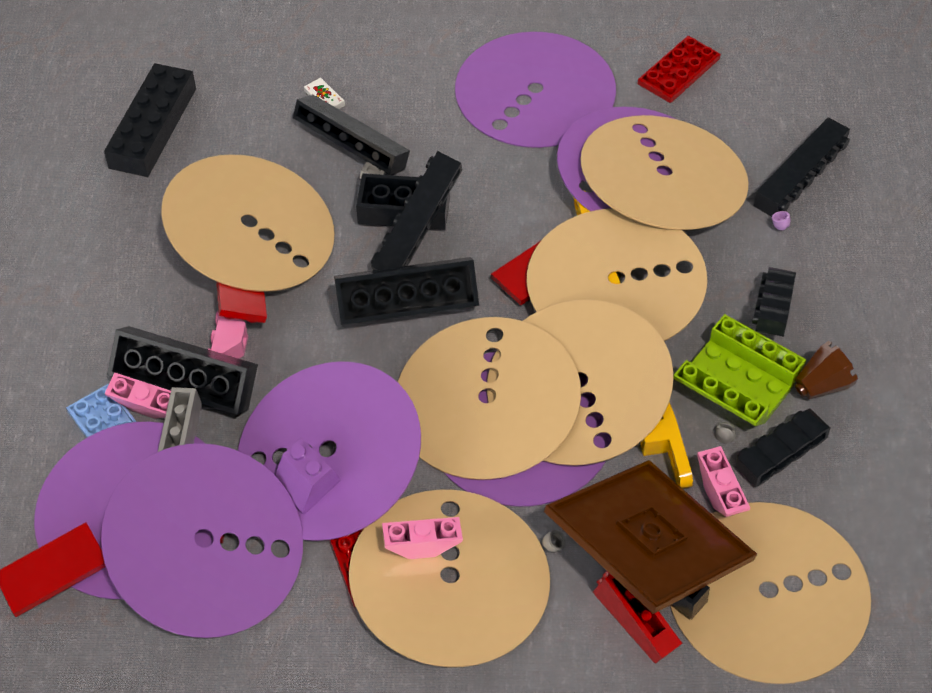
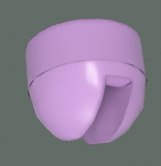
M786 211L774 213L772 215L774 227L782 231L788 228L791 222L790 214Z

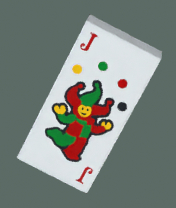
M321 78L304 86V92L308 96L313 94L338 109L345 106V101Z

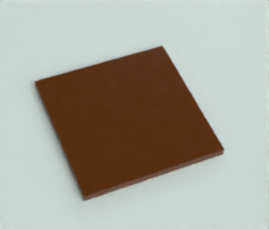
M650 460L547 504L544 512L653 614L754 561L757 556L754 550Z

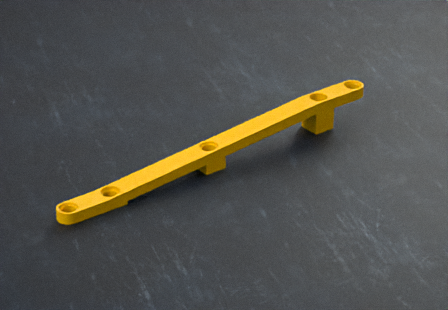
M574 198L577 215L590 212ZM616 272L609 274L608 280L611 283L620 284ZM669 402L657 426L640 442L643 456L668 453L676 484L682 489L690 488L693 486L692 472L677 420Z

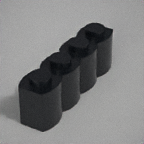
M769 267L768 273L763 272L752 324L757 325L755 331L784 337L796 272Z
M811 408L805 411L800 410L792 417L791 421L779 424L772 434L761 436L756 441L755 446L749 449L747 447L742 449L737 455L735 467L754 487H758L769 480L774 474L781 472L792 462L804 456L810 449L817 447L825 441L831 428Z

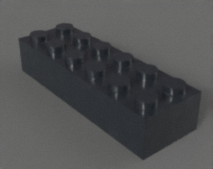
M156 63L153 64L104 150L108 169L149 177L196 91L193 71Z
M471 257L334 276L341 325L479 306L474 260Z
M127 326L115 331L107 375L113 377L115 372L170 391L172 387L194 388L197 390L203 405L238 415L249 409L258 364Z

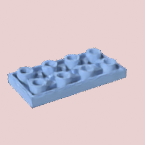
M109 384L66 407L67 412L86 438L112 426L136 422L126 407L105 395Z

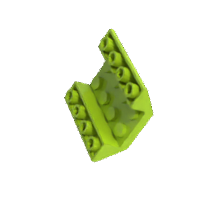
M724 314L712 328L710 341L692 362L686 360L673 375V379L752 425L758 426L767 422L791 391L796 377L806 363V359Z

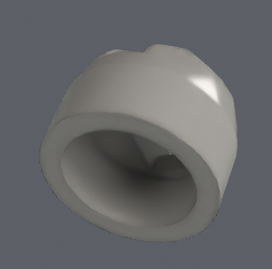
M730 422L720 423L715 433L717 440L722 443L732 442L736 434L734 425Z
M553 530L544 536L543 546L549 552H557L564 548L565 538L560 531Z

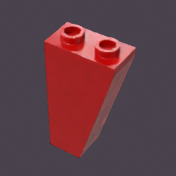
M608 571L596 581L598 586L593 591L594 595L655 664L683 644L659 611L655 614L649 611Z

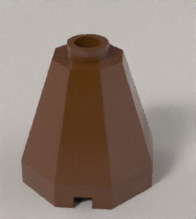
M830 341L821 345L795 380L797 383L795 388L800 396L813 399L849 389L856 384L858 377L856 374L852 376L850 372L854 369L853 365L838 346L835 345L831 348L832 342Z

